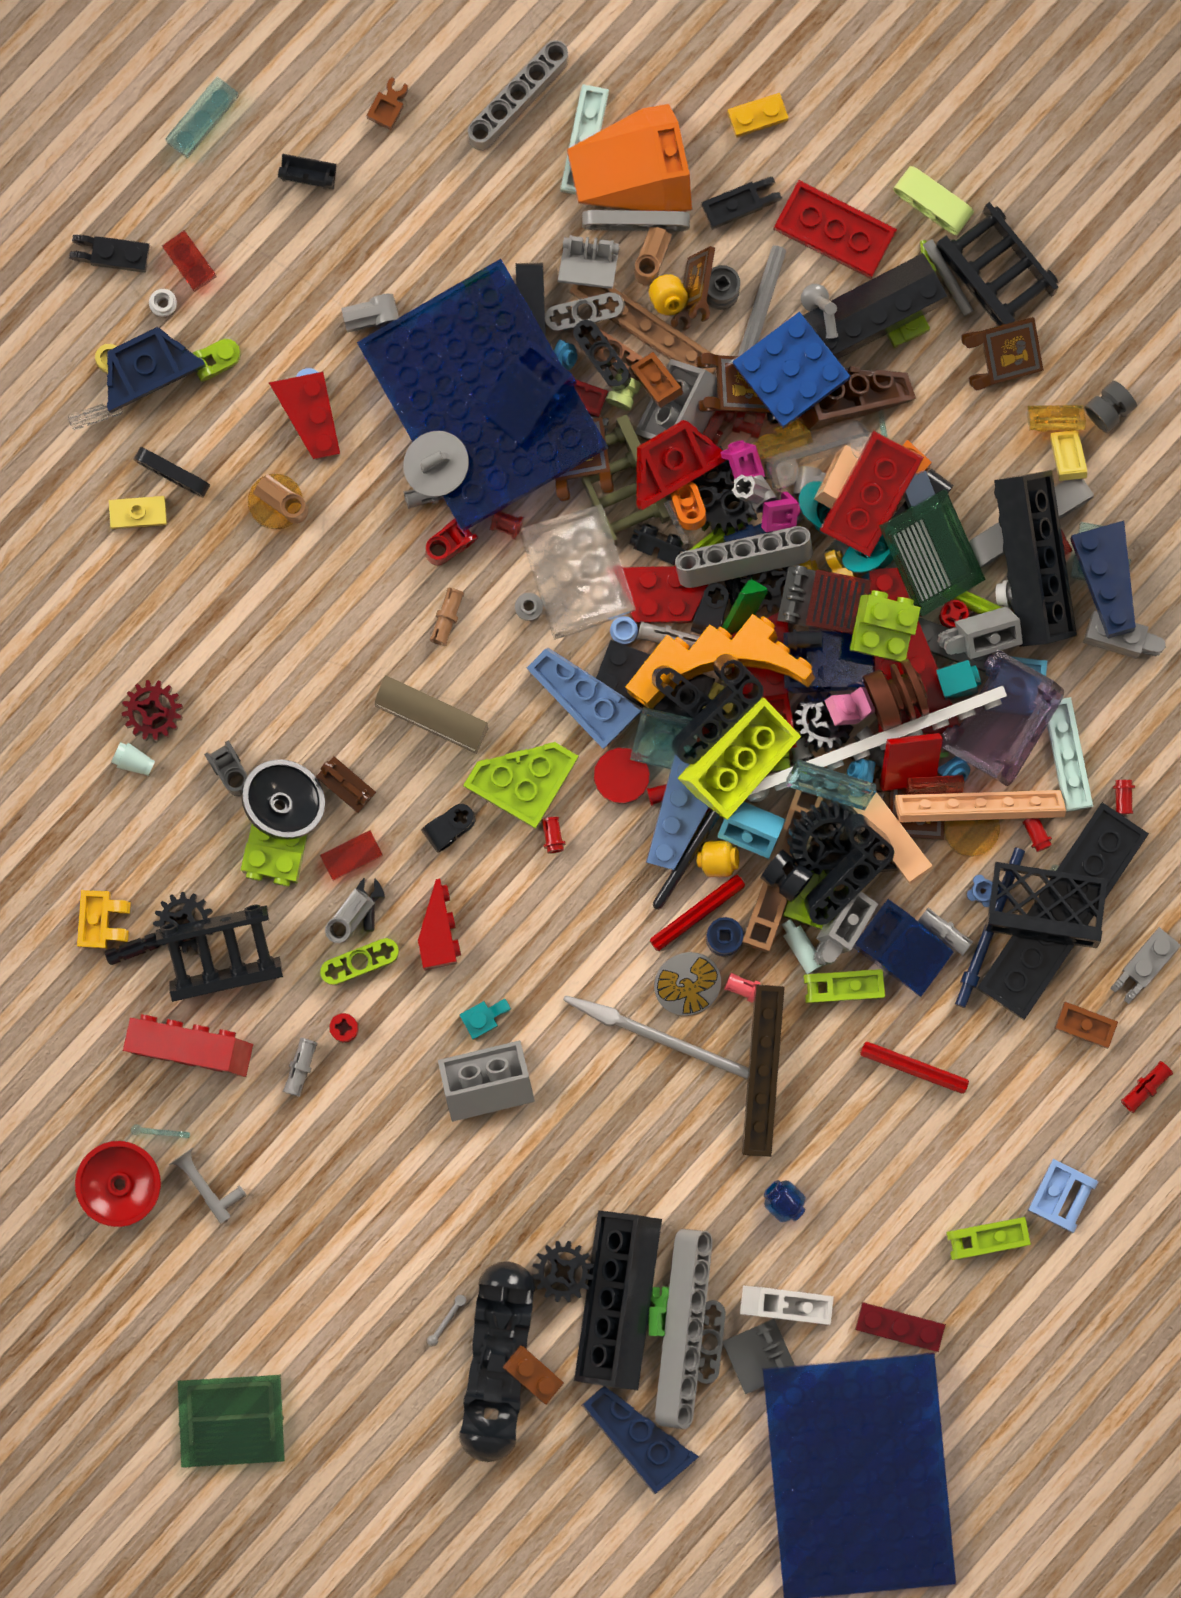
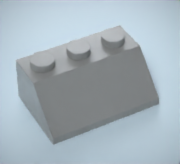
M670 359L666 369L681 386L684 394L662 408L651 398L635 430L636 435L646 440H650L682 420L688 421L703 434L713 411L701 412L699 410V401L705 397L718 398L717 377L705 369Z
M520 1040L438 1060L452 1122L535 1102Z

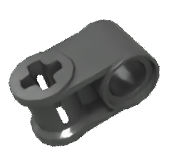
M228 740L225 742V746L211 754L207 752L204 755L228 792L234 796H241L242 788L248 775ZM240 775L244 777V782L240 787L233 788L230 786V780L234 776Z

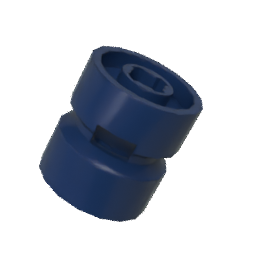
M722 917L716 919L708 927L706 934V944L709 950L721 957L733 955L741 947L744 937L743 929L733 918Z

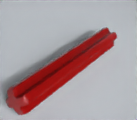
M734 875L650 938L653 948L656 951L662 950L745 887L744 881L740 876Z
M868 1041L862 1046L860 1055L958 1093L964 1094L969 1085V1080Z

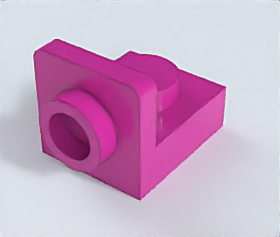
M740 440L729 444V449L720 452L722 458L729 460L734 479L741 474L747 477L758 475L765 477L756 445Z
M787 491L781 492L780 500L764 502L761 528L765 532H772L796 527L797 517L800 515L799 502Z

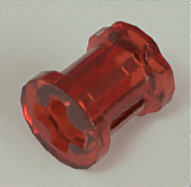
M498 507L489 530L493 532L498 530L511 535V538L516 540L523 525L524 517H516L505 513L502 508Z

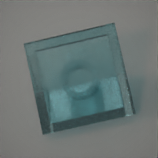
M643 707L636 728L630 760L671 769L675 755L672 751V740L693 718ZM685 745L683 749L688 752L691 748L689 745Z

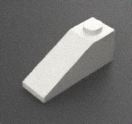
M743 1285L740 1314L831 1325L834 1296Z

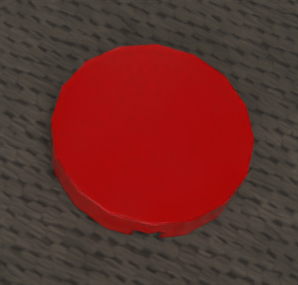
M616 748L607 751L599 758L594 770V782L597 791L604 799L613 803L627 804L636 801L644 794L649 784L650 772L646 761L639 753L629 748Z

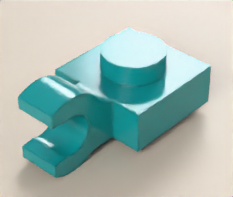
M506 999L497 1002L489 1008L485 1001L459 1015L474 1040L498 1027L495 1018L511 1010V1007Z

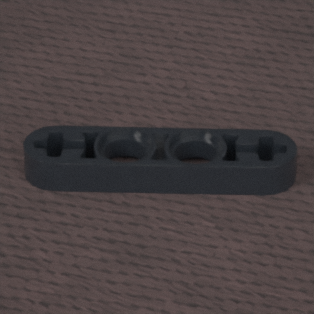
M659 666L652 673L651 680L653 685L693 718L700 713L704 706L712 701L680 673L669 666ZM661 675H669V679L677 684V686L673 689L666 683L662 684ZM690 688L693 691L692 700L688 703H682L679 698L681 691ZM724 709L722 710L723 714H728ZM712 723L704 725L707 730H712Z

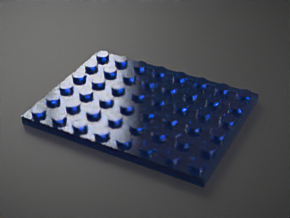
M502 259L495 261L357 342L412 442L425 433L444 431L456 436L465 446L469 458L466 477L458 488L449 494L443 495L463 532L609 448Z
M924 1353L763 1368L783 1597L815 1598L956 1584L935 1354Z

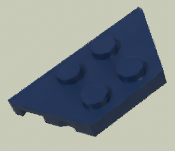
M159 327L149 330L107 351V409L109 413L119 410L206 367L200 357L195 356L185 346L172 339Z

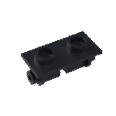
M282 154L278 178L283 179L284 182L288 180L323 187V189H334L337 164Z
M637 524L633 532L638 533V536L633 534L629 543L634 546L633 549L652 556L655 547H658L660 550L657 558L675 566L676 557L681 551L684 552L689 547V544L684 543L685 539L676 534L670 533L667 536L658 532L659 529L651 524Z

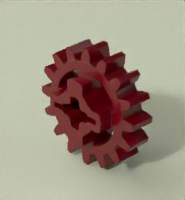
M146 680V687L144 688L138 683L135 685L137 690L135 694L130 691L127 692L130 701H123L122 705L128 708V711H124L121 714L123 718L130 719L125 723L127 728L135 727L132 732L135 737L143 733V740L147 741L149 736L153 735L154 740L157 742L159 741V734L163 733L168 738L170 737L168 732L170 728L177 731L178 728L174 722L175 720L180 721L183 719L177 713V711L183 709V705L175 703L180 697L177 693L170 695L172 691L170 685L162 689L161 681L158 680L156 685L152 686L151 682ZM150 693L148 698L138 701L142 696ZM162 695L168 699L171 709L163 707L161 704ZM155 705L160 712L153 713L152 717H150L144 709H151ZM134 712L142 715V726L137 723ZM163 720L167 721L164 725L155 728L156 724H158L159 722Z

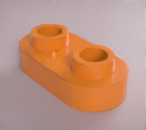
M689 482L672 492L671 500L680 526L686 530H697L703 527L707 518L697 485Z

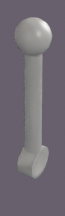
M463 1295L456 1296L455 1304L435 1333L427 1338L429 1346L437 1345L438 1337L458 1308L466 1303V1298Z

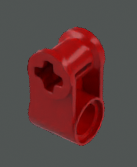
M461 515L451 520L442 530L427 541L426 558L431 564L436 566L445 564L458 553L469 548L479 538L476 534H472L463 523L464 518ZM435 545H441L445 548L446 552L441 556H435L430 550Z

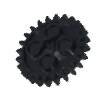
M729 460L724 461L691 481L697 485L702 500L706 497L713 498L710 504L704 505L707 519L701 529L705 532L711 526L714 535H716L719 528H722L725 535L728 534L729 527H733L735 532H739L738 524L742 523L746 527L749 525L747 521L749 517L754 520L758 519L753 506L737 498L732 491L734 488V476ZM711 472L719 473L714 479L706 478ZM731 502H740L739 506L735 509L727 508Z

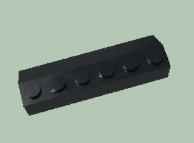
M924 253L831 300L837 306L834 316L838 337L826 338L824 313L819 307L804 314L803 317L838 360L948 303V297Z
M1052 470L994 480V495L998 503L999 525L1002 529L1004 542L1003 552L1006 556L1008 568L1007 579L1010 583L1012 594L1011 606L1014 614L1020 619L1023 644L1019 646L1049 644L1077 636Z
M598 1210L591 1264H594V1268L590 1269L589 1274L594 1276V1279L588 1280L590 1289L586 1293L574 1381L638 1390L662 1219Z

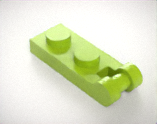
M883 969L803 975L804 984H807L808 994L805 995V1003L807 1004L885 998ZM826 982L827 993H819L818 983Z
M1025 1217L946 1232L947 1239L951 1240L953 1251L950 1252L952 1260L1031 1245ZM970 1236L972 1248L964 1249L962 1238Z

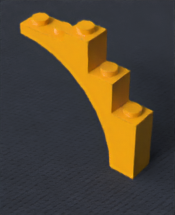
M752 614L732 640V635L724 628L719 626L716 629L710 624L691 648L679 637L672 639L666 635L625 688L630 696L649 710H652L665 697L653 685L651 680L652 673L657 667L662 665L669 666L684 678L690 680L703 673L714 671V661L723 654L734 656L745 667L769 669L790 676L807 687L810 686L815 677L811 670L813 667L802 657L795 659L789 654V648L779 641L774 643L778 638L774 630L775 625L764 616L759 619ZM732 663V664H728L725 668L735 667V666H734V664ZM661 675L662 684L666 683L673 689L677 686V684L669 679V675Z

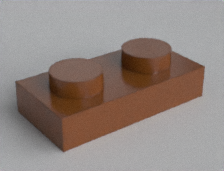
M654 352L630 366L632 373L660 408L684 394L681 386Z
M1064 1002L1054 1029L1108 1049L1118 1021Z
M521 1345L502 1367L545 1405L564 1384L560 1378Z

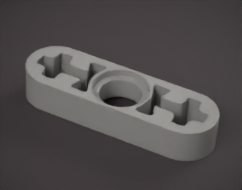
M610 292L552 306L547 310L545 322L549 328L557 331L574 328L577 323L583 320L578 316L577 310L584 303L589 304L593 310L592 316L587 320L594 323L616 318L623 313L625 302L619 294ZM612 297L613 301L619 302V306L615 307L614 313L610 309L600 310L602 316L598 317V307L594 302L595 300H599V305L609 303L608 298ZM572 306V316L576 321L575 323L571 324V318L561 320L562 325L558 326L557 322H552L551 317L555 316V311L558 310L560 314L570 313L568 307Z

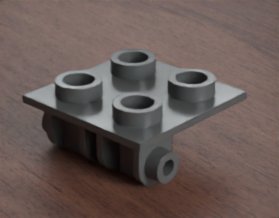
M798 565L796 567L789 566L777 621L832 631L841 581L844 579V576L809 570L807 567ZM821 575H824L815 622H812ZM828 576H831L822 623H819ZM836 577L838 579L832 605L830 621L828 625L826 624L828 617L834 580Z
M775 1319L723 1341V1345L745 1394L797 1372Z

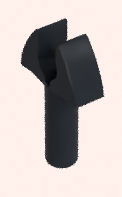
M363 878L358 884L357 889L368 895L364 890L365 878ZM374 878L375 890L371 893L370 898L376 902L378 898H385V894L380 883ZM375 904L363 918V930L365 932H373L375 930Z

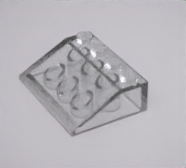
M602 504L521 528V539L554 640L582 632L636 610Z

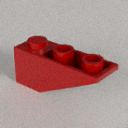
M440 878L435 880L418 937L424 970L457 964L456 957L461 956L458 939L453 940L451 929L456 928L453 912L447 913L445 902L450 901L447 884L442 885Z

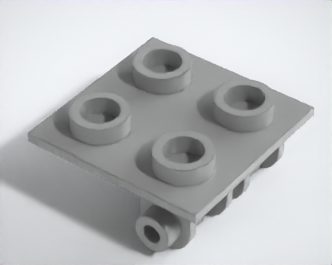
M570 235L569 238L564 237L558 282L613 289L619 244L614 243V240H600L599 245H597V238H594V244H589V237H586L585 243H583V237H574L573 235Z

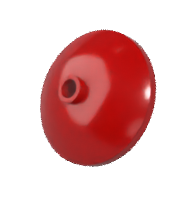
M111 1141L95 1147L83 1158L75 1177V1192L82 1209L96 1222L111 1227L129 1226L145 1218L156 1205L161 1191L160 1172L152 1156L140 1146L125 1141ZM119 1179L125 1181V1187L122 1190H118L115 1186L116 1181Z

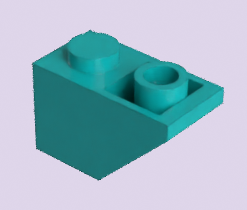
M969 660L936 670L945 700L978 693L977 686L981 685V679L976 665L970 666Z

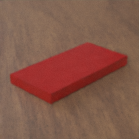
M798 180L773 228L774 231L872 279L897 231L896 228Z
M873 430L825 518L820 531L870 557L924 457Z

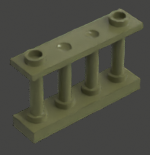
M627 414L617 418V428H614V432L605 436L607 447L617 442L620 444L625 443L629 451L625 454L626 457L610 463L612 475L628 467L632 469L637 468V447L641 444ZM593 475L580 478L602 524L598 526L599 532L604 542L609 540L611 546L617 545L616 533L653 516L655 519L660 517L662 524L673 519V512L666 497L644 510L637 511L610 524L603 509L635 495L637 482L598 499L592 484L599 481L600 476Z

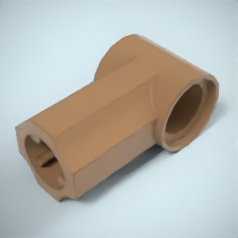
M649 228L639 257L635 261L634 276L637 282L642 285H651L659 276V270L672 238V234L662 228ZM649 265L654 271L650 274H644L640 271V267Z
M268 474L257 484L253 494L285 516L289 522L298 524L307 518L308 507L300 495L293 493ZM292 503L301 504V509L296 514L288 513V507Z

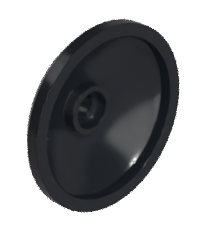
M280 759L264 762L251 771L242 788V805L250 822L264 834L277 839L289 840L307 835L318 825L324 813L325 796L321 784L307 768L296 762ZM275 804H279L283 810L276 809Z

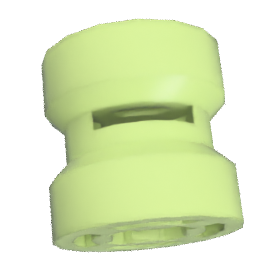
M616 374L614 379L619 382L623 378L621 374ZM631 378L630 384L625 389L609 391L606 401L617 408L631 411L634 404V394L639 392L641 383Z

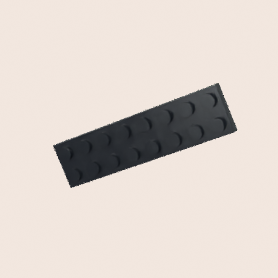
M1102 802L1056 871L1108 879L1106 899L1149 833ZM1059 880L1053 885L1062 897L1073 890L1069 882L1065 880ZM1088 884L1081 890L1091 902L1099 896L1100 886ZM1049 888L1038 896L1046 908L1058 901ZM1077 893L1065 900L1074 913L1086 905ZM1034 902L1027 916L1036 917L1042 910ZM1098 902L1093 905L1096 909L1098 907ZM1061 904L1050 911L1056 921L1063 922L1070 917ZM1088 908L1078 918L1084 925H1088L1094 914ZM1012 935L976 989L1022 1020H1025L1074 945Z

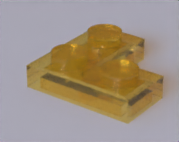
M799 419L784 429L781 425L775 427V434L763 435L759 438V441L752 444L756 445L759 458L762 460L813 443V439L809 429Z

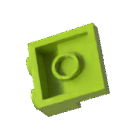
M872 591L871 595H861L850 651L901 663L902 660L906 659L910 637L916 633L921 607L914 606V600L909 598L897 597V601L889 600L888 593Z
M252 824L248 843L246 842L241 871L246 873V878L262 881L263 877L274 879V884L290 887L291 882L298 883L308 834L296 839H277L264 834Z

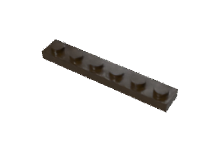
M755 984L742 1144L743 1155L771 1157L784 986Z

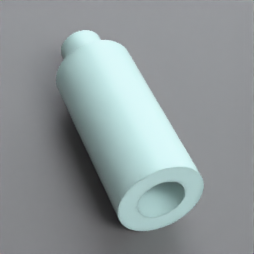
M791 919L783 923L782 926L787 933L783 937L806 974L821 967L822 965H817L815 960H813L816 949L801 925L796 928Z

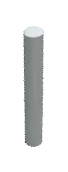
M933 239L923 244L924 248L963 316H967L973 312L971 305Z

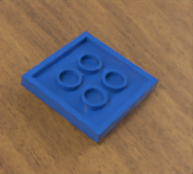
M800 311L733 361L735 368L783 429L850 379L848 372Z

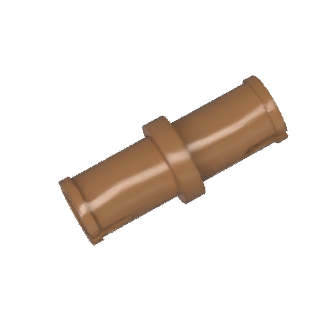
M447 588L441 610H437L436 613L438 619L430 637L431 642L438 645L442 644L443 646L447 645L452 626L458 620L456 614L464 596L462 591L455 588Z

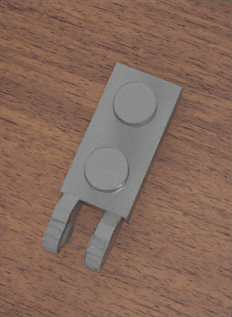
M1158 927L1124 967L1123 973L1110 989L1114 992L1120 990L1126 979L1130 977L1137 984L1125 995L1124 1001L1129 1004L1141 989H1144L1181 945Z

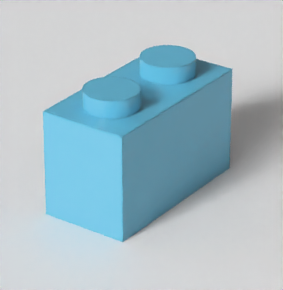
M743 802L728 820L724 819L717 837L769 859L786 819Z

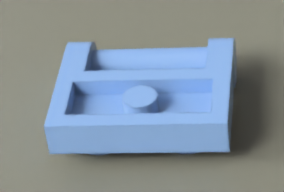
M1052 1159L1028 1211L1074 1233L1078 1226L1075 1223L1091 1190H1095L1098 1181ZM1076 1180L1082 1185L1066 1218H1063L1058 1214Z

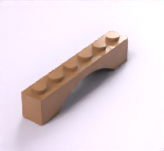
M800 782L798 783L771 861L782 849L790 854V846L787 839L791 837L789 828L796 827L793 819L802 818L801 810L806 813L809 812L810 804L818 808L820 802L823 801L825 791ZM765 881L763 882L741 945L766 954L769 953L787 899L779 893L778 886L771 887Z

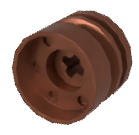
M908 659L901 661L902 675L897 666L892 664L890 665L892 678L889 680L886 679L880 669L862 677L875 708L874 713L883 731L901 725L900 711L905 710L911 720L916 719L913 708L915 705L921 716L929 714L925 687L919 673L913 668Z

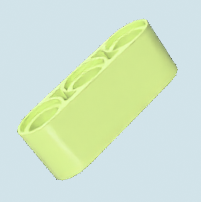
M913 166L906 170L893 188L894 192L901 199L953 235H958L974 214L973 209L967 203Z

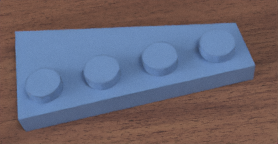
M550 648L544 649L527 667L530 673L602 749L606 748L644 710Z
M674 755L646 863L672 870L675 869L708 809L706 804L696 798L677 779L689 764L681 761L676 755Z

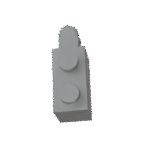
M1007 606L955 621V628L940 632L936 640L941 648L943 647L948 655L964 652L970 659L1023 644L1020 619Z
M1094 611L1090 616L1083 643L1135 659L1141 653L1151 654L1155 657L1159 656L1164 648H1166L1163 638L1147 633L1149 627L1135 623L1136 628L1133 632L1107 639L1097 611Z
M860 892L829 923L824 924L816 938L821 942L813 956V960H815L817 965L825 966L832 964L841 953L851 951L877 908L878 903Z

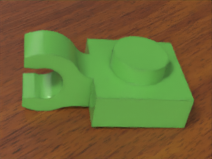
M660 1287L652 1288L651 1301L655 1307H649V1336H665L664 1329L669 1287H662L661 1296Z

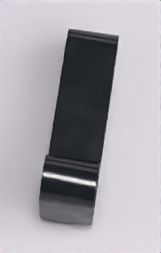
M730 654L720 655L713 665L715 674L727 686L672 740V751L684 763L693 764L699 761L763 696L762 684L739 660ZM733 663L735 666L733 672L729 675H724L725 667ZM748 683H753L751 692L743 694L744 686ZM727 703H733L732 710L728 714H723V707ZM712 723V730L707 734H702L704 725ZM695 735L701 739L699 742L694 738ZM685 745H689L691 748L688 752L683 749Z
M862 814L851 815L844 824L845 832L855 848L805 898L804 905L808 915L817 925L829 923L894 858V848L887 835ZM865 828L862 833L854 834L857 829ZM884 845L880 851H874L877 846ZM858 865H865L863 869L854 871ZM838 885H845L841 890L834 891Z

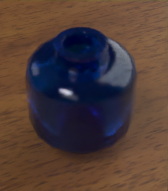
M777 1180L764 1192V1206L778 1221L787 1222L791 1219L797 1221L804 1214L805 1208L803 1206L806 1197L791 1181L784 1180L780 1182Z

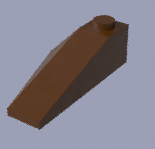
M850 366L849 368H844L850 375V379L804 413L802 419L807 432L914 401L916 396L908 373L878 369L875 371L859 370V367Z

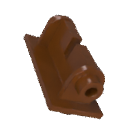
M335 756L323 764L320 773L316 776L320 782L357 813L376 794L375 790Z

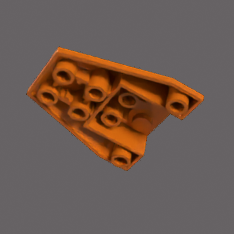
M669 104L642 108L567 149L576 195L580 204L630 211L686 212L692 210L688 164L679 123Z

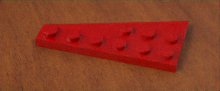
M898 568L873 569L869 571L870 595L872 591L888 593V599L897 601V597L909 598ZM918 620L916 633L910 637L906 659L910 661L913 668L920 675L927 693V705L930 714L951 706L952 703L950 699L945 700L936 670H938ZM874 657V671L880 669L887 680L892 678L890 672V665L892 664L897 666L901 675L903 674L901 663ZM916 705L913 706L916 719L923 717L919 713ZM905 710L900 711L901 725L912 721ZM957 716L949 718V725L933 730L932 725L921 729L923 734L963 732ZM877 719V723H878V734H879V733L884 732V731H883V729L881 728V726H880V724H879V722H878V719Z

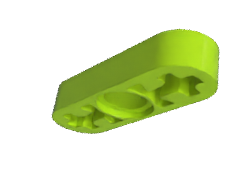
M389 938L377 940L325 961L320 969L321 977L329 985H339L394 963L399 956V948ZM386 944L388 948H394V951L390 953L391 958L386 959L384 955L376 958L379 962L376 965H373V959L367 951L373 948V953H378L382 950L381 945ZM357 954H363L368 959L367 966L362 970H357L352 966V958ZM347 958V966L352 974L347 976L346 970L338 973V979L333 980L331 976L326 977V973L329 972L328 966L334 965L335 968H340L344 966L341 960Z

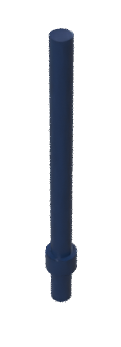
M1015 847L1009 864L1020 865L1025 851ZM1006 871L1002 884L1006 889L1014 883L1015 876L1012 872ZM1005 895L996 901L995 911H1003L1007 901ZM985 927L968 971H964L960 981L962 986L955 1005L966 1008L972 989L977 987L980 979L978 974L994 935V932L985 931Z

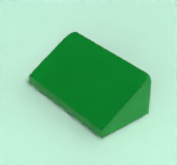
M753 579L748 580L737 597L722 628L729 633L738 632L750 616L756 614L768 589Z

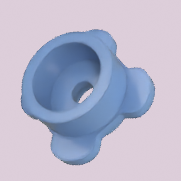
M976 875L973 878L974 884L972 889L967 892V898L970 901L976 900L981 902L984 907H989L992 882L984 879L983 875ZM982 888L986 890L984 894L980 891Z

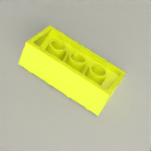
M761 698L699 761L689 764L677 779L696 798L728 820L801 736L765 698Z

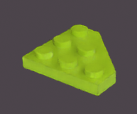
M552 742L543 746L505 754L504 756L481 760L476 763L463 787L536 829L579 756L558 743Z

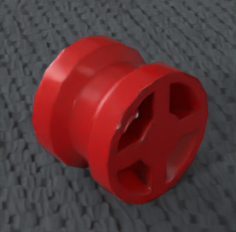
M959 600L946 602L939 614L941 625L951 629L955 628V621L968 618V608Z
M346 1013L334 1016L329 1025L331 1035L342 1043L354 1040L359 1031L355 1018Z

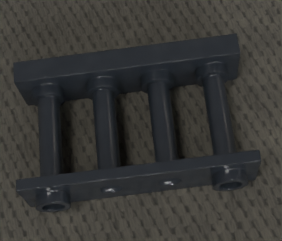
M988 202L982 212L986 218L957 240H950L945 235L937 242L936 246L949 267L997 326L1015 322L1016 320L1013 318L1015 317L1014 313L1044 290L1051 297L1054 296L1059 286L1057 285L1058 280L1050 270L1046 271L1006 223V216L998 206L993 207ZM994 226L1003 239L975 261L970 260L968 262L962 255V249ZM1011 247L1021 260L991 283H985L979 276L980 270ZM1028 268L1038 281L1009 304H1002L996 297L998 295L997 292Z
M250 905L243 911L181 925L170 923L156 930L157 945L167 943L176 976L173 981H169V992L172 1002L283 977L280 956L275 958L270 956L262 922L269 920L267 905ZM251 924L259 959L257 962L246 964L242 962L234 928ZM223 931L231 962L229 968L222 970L214 968L206 934ZM195 937L203 972L190 977L186 973L178 941Z

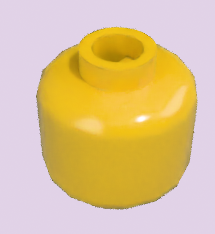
M665 274L659 276L651 283L648 290L649 298L654 308L664 316L678 314L685 308L688 301V294L684 285L674 275Z
M728 841L705 842L702 851L697 852V866L703 869L707 877H729L733 874L734 870L739 868V850Z

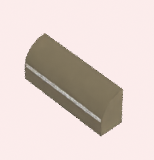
M386 675L375 699V707L477 754L488 731L487 722Z

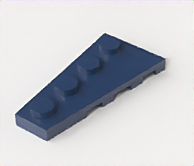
M1120 521L1071 535L1070 541L1107 639L1133 632L1136 625L1125 522Z
M605 1386L581 1405L653 1494L659 1492L699 1457Z

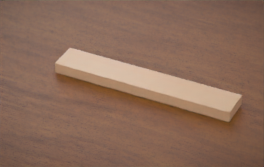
M832 746V749L829 752L835 751L836 749H834ZM820 747L818 752H811L814 758L827 754L823 747ZM850 757L843 759V766L828 771L827 766L822 767L823 771L854 812L866 816L887 835L895 852L892 862L909 884H912L933 869L932 864L875 789L872 787L869 791L862 790L860 787L849 783L847 769L850 763L853 762Z
M1061 790L895 795L894 800L899 822L1065 817L1066 814Z

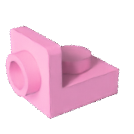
M860 687L851 694L832 695L824 700L835 726L857 724L875 712L865 687Z

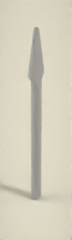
M564 996L563 1000L606 1026H619L748 1079V1067L619 1015L615 1008Z

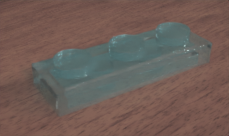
M216 77L165 138L166 143L188 159L236 101L239 93L219 77Z
M799 759L786 780V786L864 811L876 793V784Z

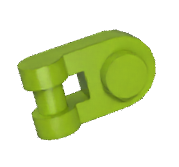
M231 339L219 340L204 349L193 352L206 365V367L198 370L199 372L197 373L201 382L207 381L238 364L241 357L239 346ZM213 357L216 364L208 366L205 360Z

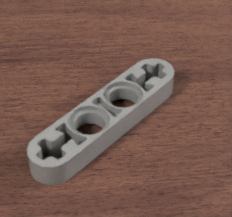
M588 210L582 213V227L588 230L648 231L650 227H659L666 231H686L690 229V214L681 211Z

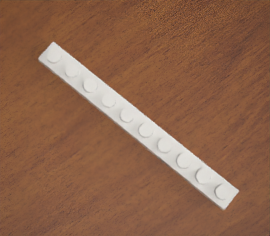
M1000 686L767 776L748 796L749 801L765 796L764 790L774 786L775 790L778 791L791 786L790 780L801 776L802 781L817 776L816 770L827 766L828 771L843 766V759L853 756L855 761L871 755L869 749L880 746L882 751L886 748L887 739L900 738L905 735L906 737L923 735L921 729L931 725L933 730L949 725L948 719L957 715L960 720L976 714L974 709L982 705L985 706L986 710L1001 705L1000 699L1007 696L1004 687Z

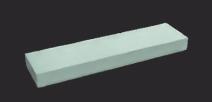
M582 84L569 148L601 131L609 89ZM567 155L560 192L576 195Z
M1071 697L1043 702L1059 788L1063 796L1066 812L1092 808L1093 802Z

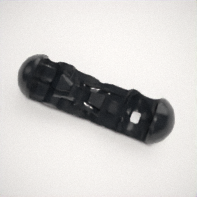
M509 1261L498 1262L489 1266L482 1273L478 1282L479 1294L476 1300L472 1343L473 1359L469 1370L467 1391L464 1396V1416L459 1432V1441L467 1454L482 1462H494L505 1458L516 1445V1425L520 1411L522 1384L502 1367L520 1345L527 1348L533 1309V1295L536 1286L532 1275L527 1269ZM484 1409H497L499 1411L497 1420L485 1419Z

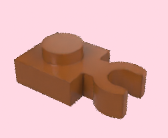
M393 77L387 82V94L378 92L366 115L368 120L389 130H392L404 107L403 103L398 100L404 98L408 92V85L405 83L400 91L393 90L395 78Z

